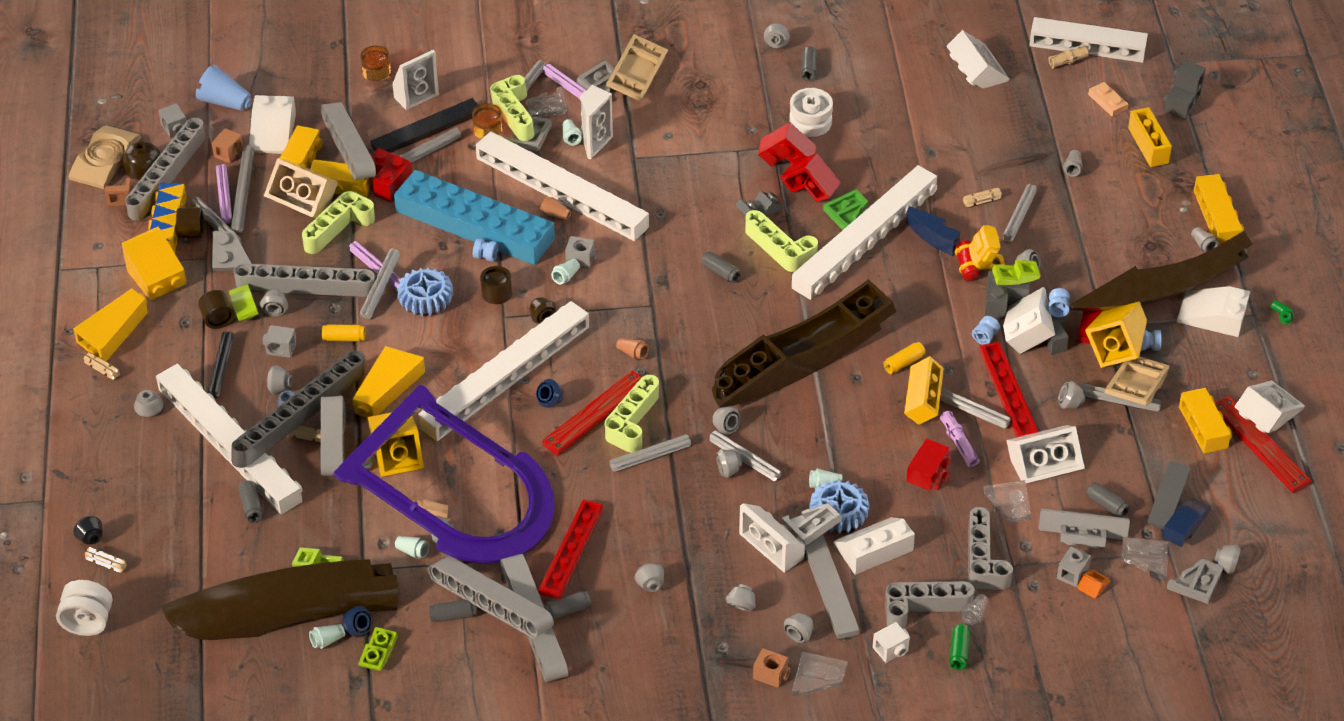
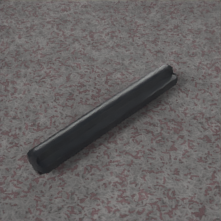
M224 331L221 335L207 391L214 398H218L220 395L234 338L233 333L230 331Z

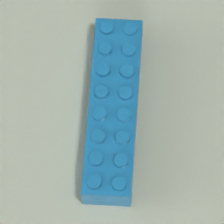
M414 170L394 194L396 212L473 242L477 238L484 239L486 242H498L499 252L536 265L555 240L554 222Z

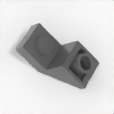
M760 191L753 201L749 200L747 202L739 199L736 203L738 209L745 216L749 211L757 210L768 217L783 208L778 202L779 198L774 193L769 192L768 194Z

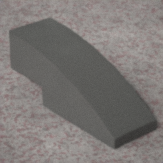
M1047 292L1046 294H1047V299H1048V303H1049V294H1050V292ZM1051 315L1055 335L1045 340L1051 355L1067 351L1069 337L1066 333L1067 319L1065 316L1054 317Z
M1172 461L1169 462L1147 522L1148 525L1164 529L1166 523L1179 507L1182 494L1189 479L1191 467Z

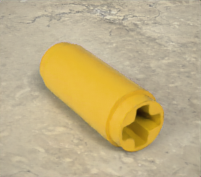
M327 324L322 327L323 340L365 341V326Z
M920 342L907 346L887 358L883 362L884 368L889 374L900 371L926 354L924 346Z

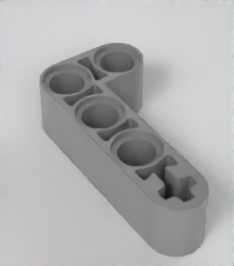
M343 396L321 397L322 476H333L334 471L344 462L346 406Z
M975 507L970 511L968 525V581L976 589H1008L1011 586L1013 566L1008 561L990 560V514L983 507Z
M965 581L891 583L886 588L885 597L887 626L897 622L902 629L905 628L908 612L968 611L973 606L974 586Z

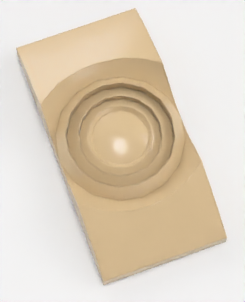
M633 34L606 86L638 101H642L658 73L668 49Z
M107 125L101 127L93 133L86 150L78 154L69 173V180L105 189V186L109 184L123 164L125 150L131 144L139 142L141 135Z
M1143 357L1125 361L1106 387L1105 393L1148 406L1151 404L1157 389L1161 388L1170 366Z

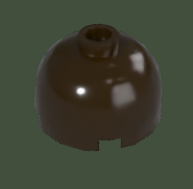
M146 141L136 142L128 146L123 154V168L126 175L132 179L141 180L160 156L159 149Z

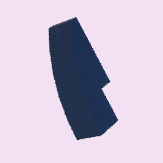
M909 206L906 223L931 246L953 256L956 250L955 246L960 242L961 232L945 226V219Z
M1190 498L1179 507L1166 523L1162 538L1182 547L1187 539L1191 538L1210 512L1211 506Z

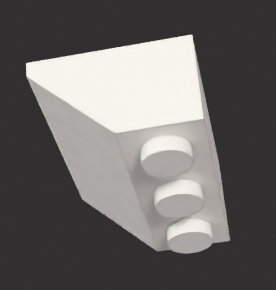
M962 30L947 45L951 52L949 55L954 61L959 63L958 68L968 76L966 79L971 85L987 88L1005 83L1010 79L985 43Z
M594 85L587 91H584L580 97L582 139L587 158L590 160L613 137L612 94Z
M1065 425L1007 440L1011 462L1023 484L1085 469L1076 426Z
M744 503L740 505L739 534L785 573L804 559L805 545L803 541L791 534L785 525L778 523L769 512L764 511L760 506Z
M890 517L833 541V544L856 575L912 552L915 534L903 518Z

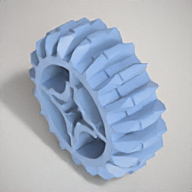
M429 267L426 270L420 268L419 271L412 269L411 274L405 273V277L400 279V284L397 287L400 304L407 312L412 311L414 315L420 313L423 316L428 313L431 316L432 312L439 314L440 309L445 310L446 305H450L453 296V285L449 276H445L443 271L438 272L437 268L434 270H430Z
M840 479L837 483L830 480L828 485L822 483L821 488L816 487L815 493H812L810 509L829 503L842 518V521L829 529L830 533L833 530H837L839 534L842 530L848 533L851 528L857 530L858 525H863L868 517L869 501L867 494H864L863 488H858L856 483L850 485L849 480L845 483H842Z

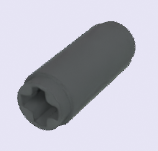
M812 46L806 47L802 52L801 77L805 81H811L816 76L818 53Z
M706 252L703 255L701 263L706 268L728 282L736 283L739 280L741 271L737 267L714 253Z
M243 481L239 484L238 491L245 517L251 523L259 522L262 519L263 512L256 486L252 481Z
M1093 482L1088 487L1086 494L1089 498L1113 515L1124 518L1128 514L1130 505L1113 492L1096 482Z
M580 591L562 597L560 600L556 599L547 602L544 608L551 614L554 620L587 609L592 604L588 592Z
M469 600L433 604L429 606L431 622L470 618L476 616V606Z

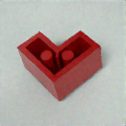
M789 122L761 139L758 156L770 166L783 159L793 163L815 154L816 145Z
M378 148L371 155L376 170V175L373 177L374 195L392 203L395 199L394 194L413 173L412 162Z
M817 153L791 163L780 177L792 193L805 188L816 202L830 198L841 183Z
M926 438L907 467L906 482L931 491L932 488L938 490L942 483L947 482L950 471H948L952 459L949 457L950 447Z

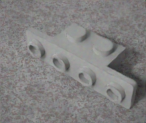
M1041 509L1039 530L1060 533V542H1064L1067 545L1083 544L1091 548L1105 547L1106 538L1127 540L1130 519Z

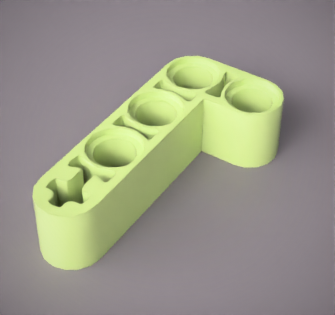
M514 75L492 84L490 91L493 106L519 140H531L535 135L532 117L519 102L527 97L524 77Z
M352 191L342 193L303 230L302 238L305 252L309 254L320 252L351 221L363 226L373 224L375 222L373 202Z
M752 210L746 214V234L787 271L795 272L818 252V240L815 237L804 236L794 242L762 212Z
M643 376L606 418L605 439L607 442L630 453L641 450L642 429L637 424L659 398V380L656 376Z

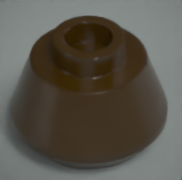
M544 297L535 298L529 307L532 321L536 324L542 323L545 318L550 317L556 312V304Z

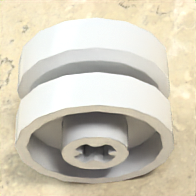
M805 88L794 93L790 99V122L806 137H817L829 131L832 125L833 112L831 96L817 88Z
M76 580L66 584L56 613L59 625L71 633L84 636L96 635L104 631L113 601L108 589L99 583L89 580Z

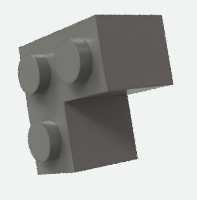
M1186 60L1183 61L1180 67H1176L1173 74L1175 81L1172 84L1170 93L1167 92L1163 103H1165L1164 112L1183 119L1188 117L1201 97L1205 67Z
M988 271L985 316L1005 319L1007 305H1012L1028 296L1029 282L1015 285H997L993 272Z

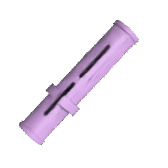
M945 411L941 414L940 420L947 429L948 437L953 439L967 467L970 466L972 468L976 466L980 460L964 435L962 425L957 423L952 411Z

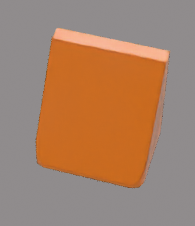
M1091 569L1082 574L1077 588L1087 595L1097 598L1110 583V579Z

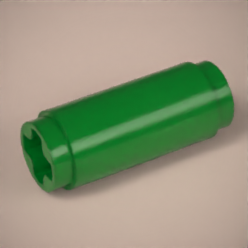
M964 624L955 625L952 630L949 663L950 667L955 670H963L968 662L970 629Z

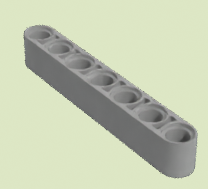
M342 102L321 105L323 121L353 178L358 180L375 177L374 161Z
M191 118L186 121L126 197L125 202L130 219L141 220L147 215L156 203L155 192L159 191L160 183H172L203 143L206 137L203 121L200 118Z
M245 263L239 264L234 268L236 287L248 284L250 290L254 292L279 290L282 293L367 297L375 281L374 272L368 269Z
M519 554L501 559V568L509 589L545 609L524 555ZM553 628L548 629L536 638L527 635L544 681L550 682L568 677L567 664Z
M451 556L444 557L432 564L428 569L429 575L435 583L461 598L469 600L475 606L529 637L536 638L554 625L553 618L547 610Z

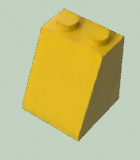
M159 227L122 243L127 272L150 301L187 284L184 269Z
M1140 302L1103 311L1085 330L1101 368L1139 358L1147 323Z
M391 413L368 417L370 434ZM413 416L375 453L381 477L424 468L418 429Z

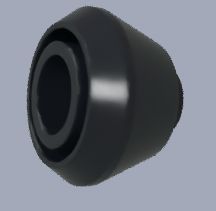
M95 516L81 518L75 524L73 530L75 538L87 545L96 544L103 535L102 521Z

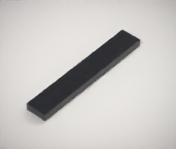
M473 98L373 139L370 141L371 147L375 151L380 148L390 153L472 119L475 113L482 110V108Z

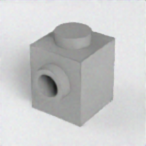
M1070 547L1059 563L1057 579L1077 587L1082 574L1089 570L1091 555Z

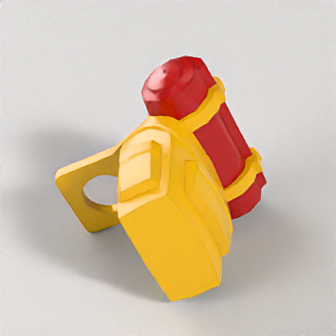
M983 225L974 235L972 242L963 240L955 246V255L960 266L959 272L964 280L973 281L979 277V270L993 269L995 264L992 262L994 259L999 261V265H1005L1003 255L997 254L1001 247L995 227Z

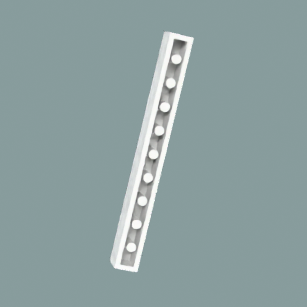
M490 131L476 144L478 160L549 197H554L560 203L633 241L649 228V213L622 200L612 193L597 187L595 184H591L581 177L566 171L564 168L504 139L500 135Z
M919 165L915 167L792 274V289L810 300L817 294H821L827 285L833 283L842 272H846L852 263L858 261L867 250H871L875 243L883 239L892 228H896L900 221L907 217L909 206L914 208L921 206L926 198L936 192L937 176Z
M570 301L565 306L560 307L553 315L545 318L538 326L532 328L522 338L517 339L507 349L501 351L495 358L486 362L476 372L471 373L461 383L455 385L445 395L440 396L436 403L461 420H467L589 328V313ZM423 410L418 414L419 428L435 441H439L453 430L447 425L442 426L435 421V417Z
M176 364L156 375L159 391L232 464V442L247 430L244 431L235 418H231L222 405L219 406L210 393L207 394L198 381L195 382L187 369L183 370ZM264 453L245 468L235 467L246 480L254 483L256 490L280 515L303 502L301 485L290 478L285 468L281 469L277 465L272 455L268 456Z

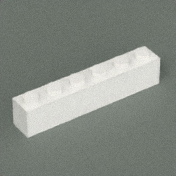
M1034 17L1029 46L1064 51L1085 45L1088 55L1143 63L1148 33Z

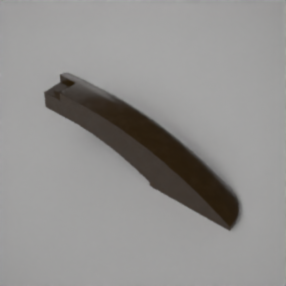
M1242 231L1214 249L1178 263L1137 269L1134 266L1070 304L1069 310H1110L1135 302L1145 305L1182 294L1210 281L1249 258L1247 248L1253 245L1246 232Z
M868 279L818 314L768 336L763 334L729 358L718 369L714 377V386L712 387L716 404L719 408L741 404L782 389L824 368L880 331V324L896 313L893 301Z
M370 559L326 562L274 570L222 583L163 604L162 610L172 627H178L185 632L186 636L195 639L222 640L259 637L261 633L283 626L345 614L356 606L365 607L369 612L397 610L398 583L396 575L393 574L391 563L371 565Z

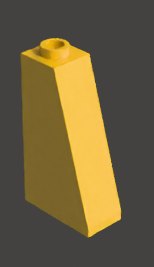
M130 289L73 328L76 342L88 352L107 361L147 315V300L145 296Z
M385 346L353 397L354 413L362 417L379 415L425 373L424 357Z

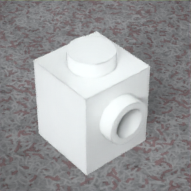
M895 622L874 633L873 649L885 663L896 657H902L909 650V633Z

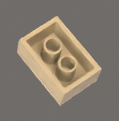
M277 158L264 196L317 218L330 205L338 181L289 160Z

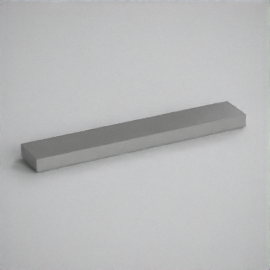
M822 534L808 545L804 543L807 560L837 639L859 635L858 624Z

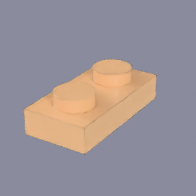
M1105 82L1089 89L1088 95L1112 117L1128 110V103Z

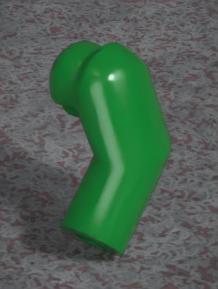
M1274 300L1271 309L1279 313L1282 324H1290L1293 321L1292 309L1278 300Z

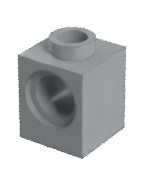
M177 104L158 110L161 125L170 138L175 137L187 121L186 116Z
M570 236L565 250L566 262L576 259L580 267L590 268L592 260L595 261L597 257L594 240Z
M270 325L268 332L263 336L266 354L291 358L297 343L295 329Z

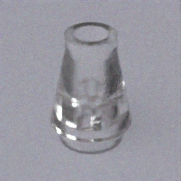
M978 594L975 599L962 608V620L970 626L979 624L989 603L988 598L983 594Z

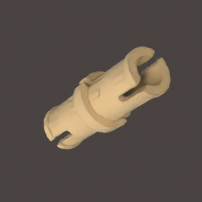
M1085 45L1072 50H1064L1063 53L1050 56L1048 59L1049 64L1052 68L1073 64L1074 61L1088 57V50Z

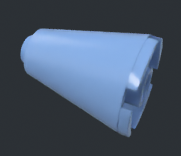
M216 65L207 68L199 81L202 84L200 90L196 89V98L203 102L240 111L248 109L252 103L251 94Z

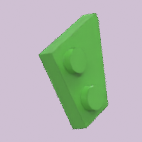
M856 189L825 203L823 210L844 230L868 207V200Z

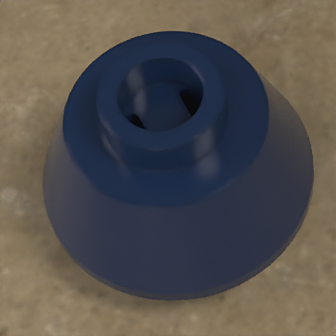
M545 379L538 385L536 398L542 407L551 408L559 404L563 399V389L555 380Z
M356 606L344 614L342 625L352 636L363 637L371 628L372 618L365 607Z

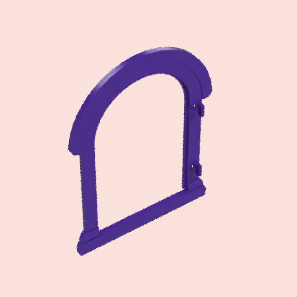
M421 384L333 473V476L341 482H348L352 485L360 484L438 538L436 543L438 551L453 558L472 563H501V559L528 553L544 538L554 514V496L551 484L542 468L534 459L525 452H519L516 456L436 403L435 397ZM421 408L426 413L435 417V421L442 426L447 425L493 456L495 461L504 467L506 465L513 470L526 487L528 510L524 519L507 533L491 537L468 535L452 528L426 509H423L418 505V502L410 500L397 489L364 468L363 465Z

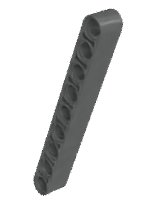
M360 351L347 353L234 440L231 445L232 464L238 468L249 466L321 410V397L338 396L363 377L365 372V355Z

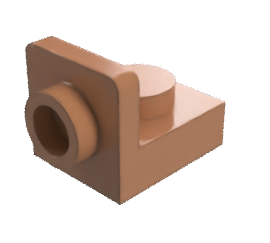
M126 178V185L105 186L107 206H126L125 199L135 187V185H132L131 178Z

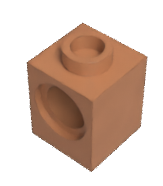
M224 129L212 142L214 157L231 163L243 150L241 134Z
M762 648L753 665V679L779 688L782 680H787L790 673L788 657Z

